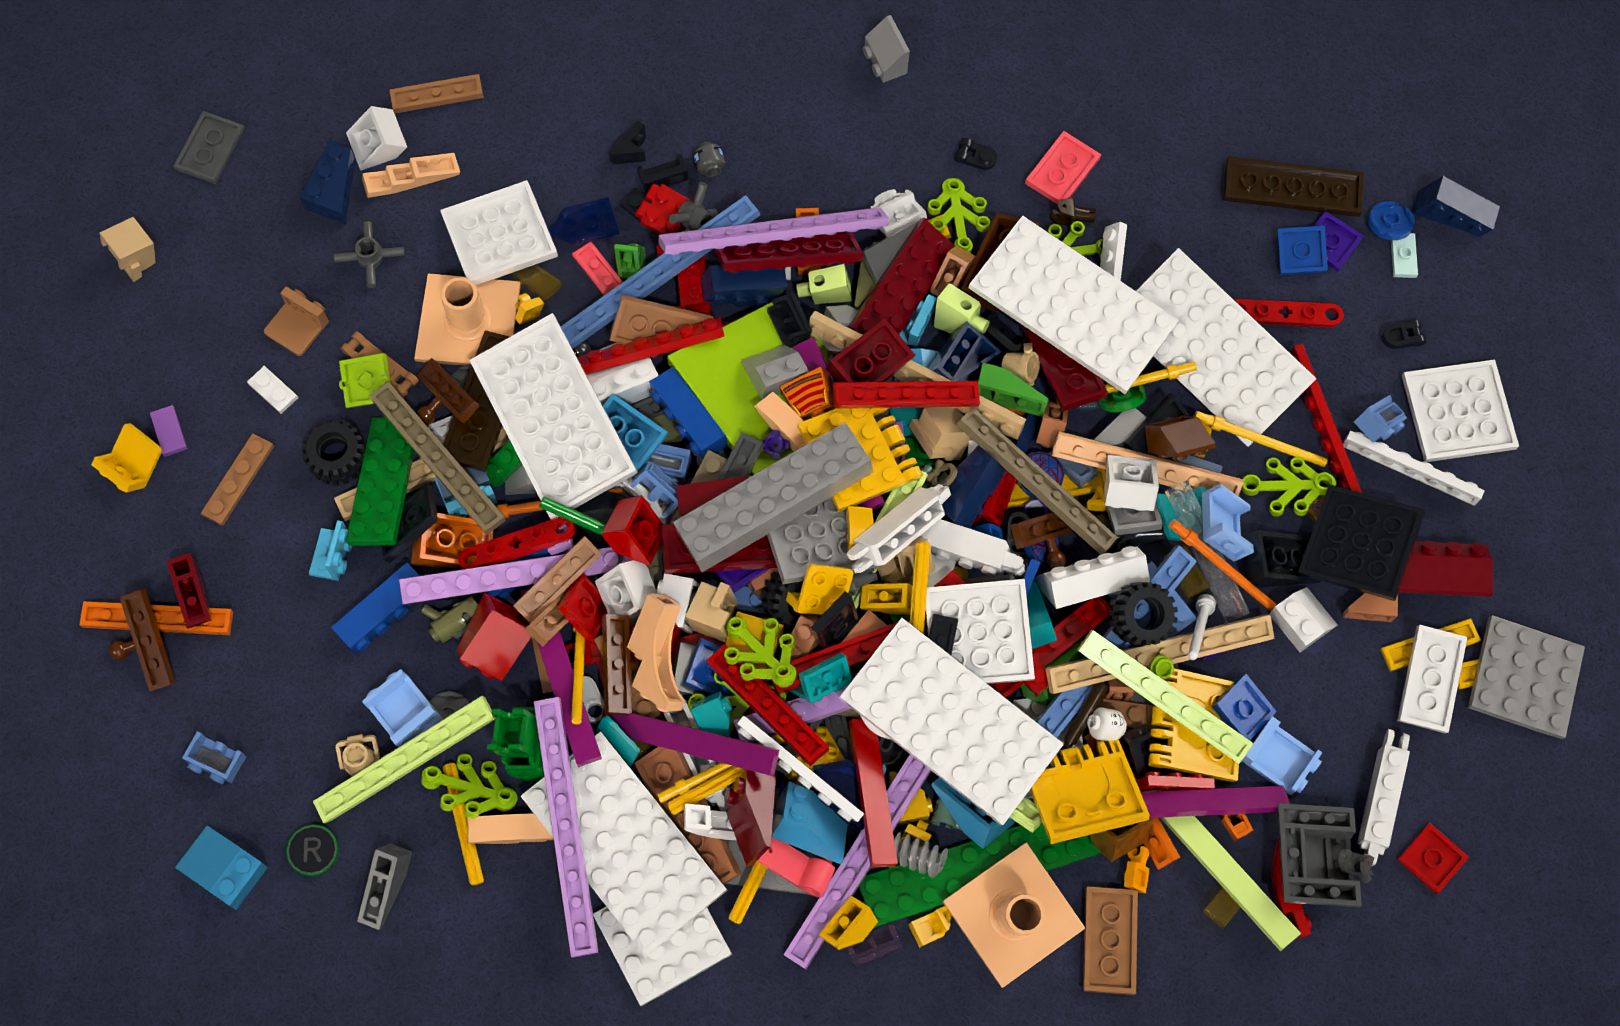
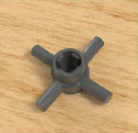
M699 182L694 201L684 202L678 214L669 216L670 223L682 222L685 227L684 232L694 231L718 215V211L715 208L705 209L702 205L708 184Z
M366 221L363 223L364 238L357 241L355 245L356 251L334 253L335 263L357 261L360 266L366 268L367 287L374 288L376 287L375 268L386 257L405 256L404 246L382 248L373 239L372 222Z

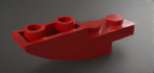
M1278 837L1274 849L1271 873L1274 904L1284 915H1288L1290 922L1301 933L1296 938L1297 940L1309 936L1312 925L1309 916L1304 914L1303 904L1283 903L1280 841Z

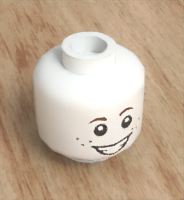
M1097 708L1087 721L1091 736L1097 740H1118L1126 731V721L1123 715L1114 709Z

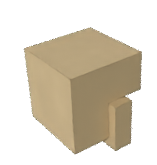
M134 217L100 232L101 244L103 247L108 245L110 252L118 261L119 268L121 270L124 269L133 282L142 277L141 271L156 263L154 243Z
M954 407L924 408L920 419H912L909 424V428L930 459L943 458L944 461L960 460L971 439L956 425L963 415Z
M919 536L885 565L877 566L881 582L892 584L903 581V583L913 586L916 543H929L928 539ZM931 550L929 562V575L936 569Z
M701 582L685 615L693 631L726 643L728 638L726 625L732 618L738 605L730 585L720 582L717 588Z

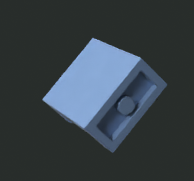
M1222 484L1202 493L1203 540L1234 562L1254 553L1253 544L1241 536L1240 515L1250 511V504Z
M403 670L390 674L381 686L371 690L362 701L391 736L390 739L397 747L404 745L443 719Z
M1272 716L1254 740V744L1244 756L1242 762L1276 786H1284L1286 793L1291 796L1296 791L1300 793L1308 783L1305 777L1309 772L1314 773L1322 762L1318 759L1322 752L1320 750L1314 752L1279 727L1281 722Z

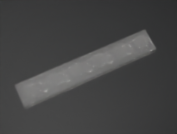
M1188 480L1166 490L1165 493L1179 523L1187 529H1192L1198 534V538L1225 560L1221 552L1203 540L1202 509ZM1190 546L1226 624L1249 614L1250 612L1236 582L1193 546Z

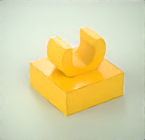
M527 293L518 296L520 302L515 303V307L518 310L515 319L519 325H522L540 315L544 302L540 297L531 300Z
M919 820L916 827L908 824L901 840L909 834L910 843L919 838V846L922 847L926 841L929 842L931 834L925 832L929 824L922 820Z

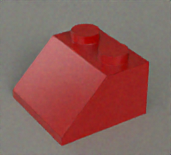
M641 495L619 500L601 535L614 552L642 564L651 565L662 542L661 526L663 523Z

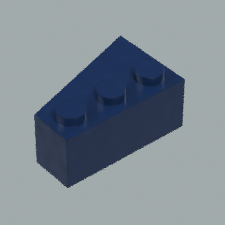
M329 141L299 197L305 210L345 225L355 167V158L351 148Z
M1442 176L1418 191L1412 213L1469 232L1474 236H1483L1494 229L1500 206Z
M721 265L710 266L701 276L704 302H713L715 305L734 304L737 307L748 305L761 308L771 303L773 299L777 298L787 288L785 269L768 268L761 271L742 270L737 273L724 272Z
M966 321L951 333L929 369L951 381H960L1002 351Z
M979 445L957 467V476L948 486L951 495L942 504L945 514L955 524L972 529L971 526L975 518L981 516L984 511L982 509L984 502L988 496L991 497L1006 471Z

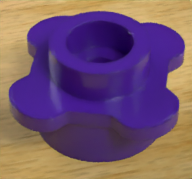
M778 430L771 431L770 436L762 441L765 444L763 449L771 454L772 459H779L781 453L790 447V442L784 440Z

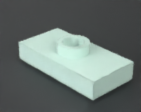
M1411 233L1401 240H1391L1393 277L1416 278L1418 276L1415 233Z

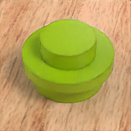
M1157 655L1151 660L1149 670L1165 680L1172 675L1174 666L1169 657Z

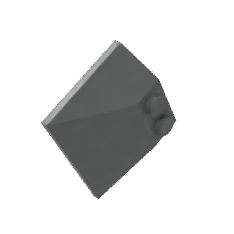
M1278 803L1283 903L1361 907L1360 881H1354L1353 875L1343 873L1338 863L1339 854L1343 848L1351 851L1350 839L1356 833L1354 808Z

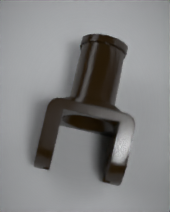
M1074 198L1062 199L1058 202L1057 208L1050 213V220L1054 224L1070 226L1075 220L1094 223L1096 210L1095 208L1077 207Z

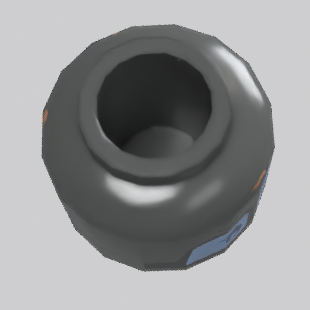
M703 142L693 153L697 171L706 177L719 175L725 167L726 163L721 147L717 144Z

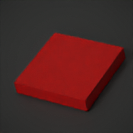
M584 573L570 585L557 607L587 642L594 641L602 627V616L608 614L598 589Z
M1429 822L1397 861L1437 895L1469 856Z

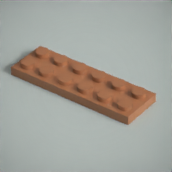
M657 747L635 762L649 793L721 883L725 885L742 873L725 839L711 838L684 830V810L676 815L671 813L668 802L679 797L680 794L663 803L660 802L657 796L658 793L674 786V782L682 778L686 780L693 776L683 753ZM706 799L694 804L709 806Z

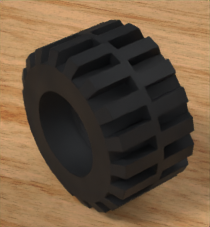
M331 419L325 420L326 424L322 425L321 422L316 424L317 428L315 430L311 428L308 431L310 436L304 437L305 445H302L303 459L315 478L319 481L322 479L324 484L329 485L331 481L334 486H338L341 480L344 484L349 483V477L355 480L358 477L356 472H361L366 449L358 430L355 427L352 428L350 423L345 422L343 425L342 421L336 419L335 423H332ZM335 443L347 445L346 453L340 459L335 461L322 459L323 452L328 446Z
M773 572L770 575L772 577L771 580H766L765 582L766 589H762V595L765 597L761 599L762 605L765 606L764 610L770 618L776 619L779 624L784 625L786 630L789 631L791 629L793 631L802 614L795 612L793 607L788 608L786 598L788 591L795 592L801 589L803 581L782 584L779 572Z
M1136 582L1121 587L1122 591H1116L1114 594L1116 599L1110 600L1109 603L1112 606V610H1108V616H1112L1109 624L1110 626H1115L1113 632L1115 635H1121L1120 639L1133 645H1156L1160 643V640H1166L1169 637L1167 632L1172 633L1175 628L1172 624L1177 623L1178 617H1174V612H1178V609L1173 607L1172 603L1175 602L1173 596L1168 597L1170 592L1167 589H1161V585L1152 584V582ZM1142 599L1149 604L1151 609V619L1144 628H1141L1134 618L1135 607Z

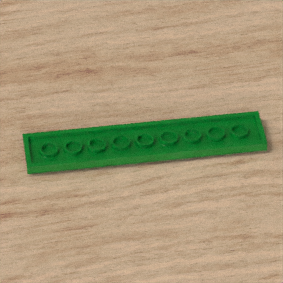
M1043 823L1033 833L1021 825L1004 831L983 849L974 841L948 849L945 865L942 871L934 878L929 877L928 872L923 875L919 873L918 869L915 871L910 870L909 865L905 868L898 865L865 876L859 885L864 904L870 907L878 920L874 927L877 928L944 906L942 902L944 899L1024 843L1029 845L1046 872L1102 853L1094 847L1090 835L1050 844Z

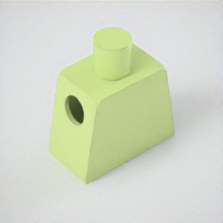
M844 264L810 271L808 273L809 282L797 284L798 297L812 296L815 304L852 301L850 279Z
M950 283L937 298L934 320L935 328L952 333L967 321L980 333L984 334L990 322L979 316L981 308L979 301Z

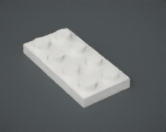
M1423 625L1416 626L1397 721L1441 733H1449L1467 637Z

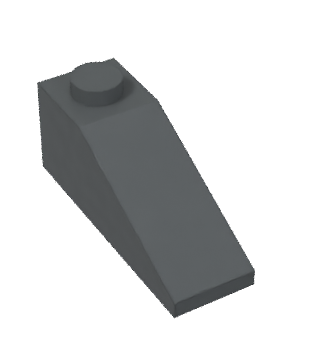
M391 843L375 849L357 922L377 930L383 928L407 875L412 851Z

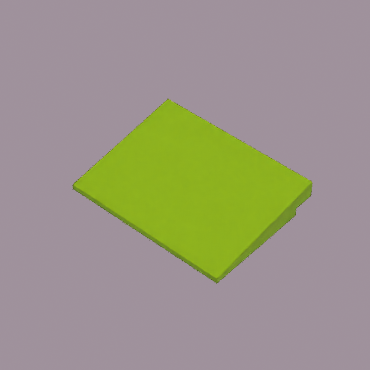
M772 302L723 327L725 337L685 347L667 356L668 365L671 368H675L725 433L728 447L731 451L741 432L762 442L770 436L772 431L754 407L761 401V398L741 363L743 359L783 345L767 312V308L773 306ZM814 336L827 364L828 349L819 338ZM784 393L777 395L792 408ZM790 447L785 449L779 459H772L771 454L762 449L749 476L752 477L793 453Z

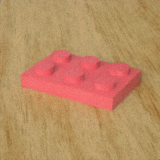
M1063 131L1027 177L1025 184L1058 204L1062 199L1071 198L1100 160L1101 154Z

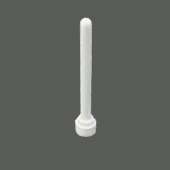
M1209 594L1200 595L1196 602V610L1199 614L1188 652L1190 660L1198 658L1208 615L1215 611L1216 600Z

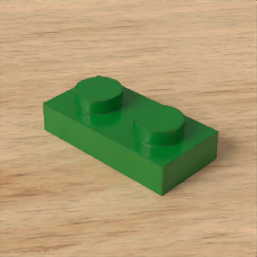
M511 441L489 462L486 473L493 487L502 485L522 465Z

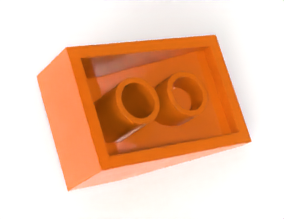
M437 513L438 521L413 542L411 564L426 567L462 568L458 561L461 552L468 547L492 540L493 531L486 535L471 518ZM473 555L472 557L470 556V558H467L468 561L466 564H472L473 562H475L477 556Z

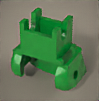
M513 707L512 712L508 713L501 709H492V715L496 716L492 744H487V749L502 756L501 762L506 764L505 769L512 777L524 781H540L545 775L535 707ZM510 758H529L528 762L530 765H522Z

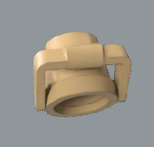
M1024 343V353L1005 354L1002 368L1009 370L1030 386L1034 385V381L1039 373L1040 361L1037 353L1033 352L1032 343Z
M363 734L349 736L347 739L340 740L336 744L340 770L345 768L351 776H354L380 759L375 735L363 736ZM372 741L374 752L362 744ZM347 746V747L344 749V751H343V756H342L341 747Z

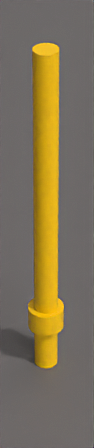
M1194 361L1178 366L1173 364L1166 366V369L1140 375L1131 387L1169 378V380L1179 378V375L1197 371L1196 363ZM1105 384L1108 393L1119 391L1112 385Z
M1199 411L1194 413L1193 417H1198L1201 423L1209 425L1210 429L1226 431L1291 456L1301 457L1305 461L1325 467L1328 459L1226 422L1220 416H1210Z
M573 626V631L575 632L571 722L578 725L582 722L585 638Z
M778 734L771 737L778 744L785 742ZM718 763L686 780L682 778L674 782V786L658 793L657 796L660 802L663 803L679 794L682 795L688 792L689 789L733 766Z

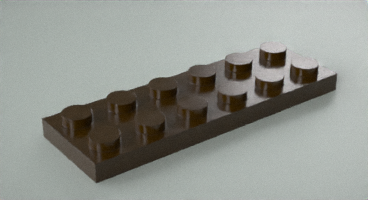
M1228 156L1226 160L1224 201L1323 213L1327 211L1331 214L1360 217L1363 204L1364 172Z
M485 330L476 356L508 339L510 336ZM472 366L464 389L480 406L465 424L457 419L455 415L453 416L443 446L460 466L486 472L503 425Z

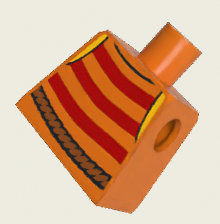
M818 367L780 386L790 405L803 421L834 409V396L828 372L822 367Z

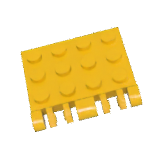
M837 408L798 423L797 428L807 445L846 422L871 460L873 473L831 497L838 512L847 509L848 506H855L909 484L923 476L919 466L913 467L917 464L915 458H909L897 465L895 458L907 454L910 448L906 444L892 451L890 449L906 441L899 425L886 428L895 423L896 419L893 415L887 416L878 422L874 418V416L886 412L889 408Z
M1174 668L1172 675L1164 681L1224 722L1212 705L1234 682ZM1153 706L1151 725L1169 728V730L1152 729L1151 736L1168 739V746L1161 744L1150 745L1149 751L1158 754H1149V766L1191 774H1203L1205 777L1229 782L1238 781L1239 764L1162 709Z
M1119 739L1106 741V745L1104 741H1097L1099 757L1095 758L1088 744L1082 745V753L1085 760H1083L1077 746L1060 750L1062 766L1057 755H1055L1050 762L1052 768L1045 769L1031 787L1030 791L1050 844L1149 820L1150 814Z

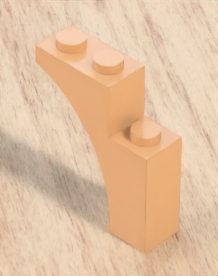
M648 594L627 645V648L635 653V657L642 660L632 686L640 692L643 698L651 700L656 704L658 710L666 713L680 711L685 701L676 686L673 676L671 640L681 605L666 594Z

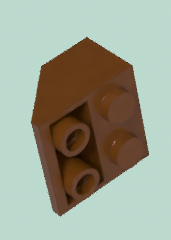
M1179 416L1145 425L1148 453L1157 454L1159 458L1173 457V460H1185L1187 455H1204L1207 453L1206 450L1216 448L1215 441L1198 417Z

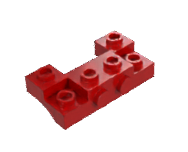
M657 245V256L659 257L664 251L660 245ZM706 254L678 274L681 306L675 307L712 316L711 303L713 302H704L701 281L702 274L708 269Z

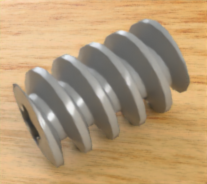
M901 832L897 834L894 843L897 862H900V866L905 868L909 865L910 870L915 871L918 869L919 873L923 875L928 872L931 878L936 877L942 871L948 855L947 848L940 854L938 853V845L929 850L928 841L920 847L919 838L910 843L909 834L903 840H901Z

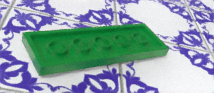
M386 417L372 418L346 537V542L349 546L396 545L414 450Z

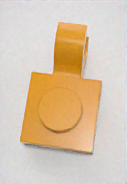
M1141 846L1138 855L1137 848L1127 853L1131 861L1127 862V868L1124 873V887L1130 890H1138V893H1146L1150 868L1146 867L1149 849Z

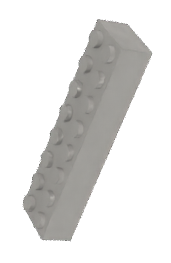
M845 422L674 521L673 524L700 571L704 572L769 534V532L776 530L873 473L872 463Z

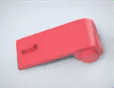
M771 838V847L757 860V862L799 889L819 898L824 896L835 871L831 860L820 856L818 858H809L789 844Z

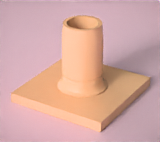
M428 274L414 357L415 362L428 363L433 358L439 364L470 365V360L476 356L485 330L510 337L513 336L516 324L515 316L517 314L515 303L519 302L518 296L520 295L521 282L492 279L475 285L472 281L462 276Z
M1027 843L1016 848L942 901L1001 988L1085 929Z

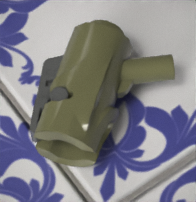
M470 596L454 604L453 608L449 611L439 612L426 604L421 613L434 620L430 623L432 628L428 631L435 642L441 640L442 643H445L451 638L462 639L478 604Z

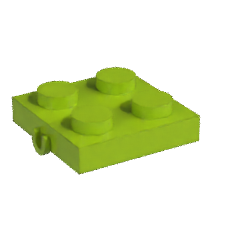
M385 353L339 361L342 378L339 381V386L344 392L346 408L374 404L369 395L391 381Z

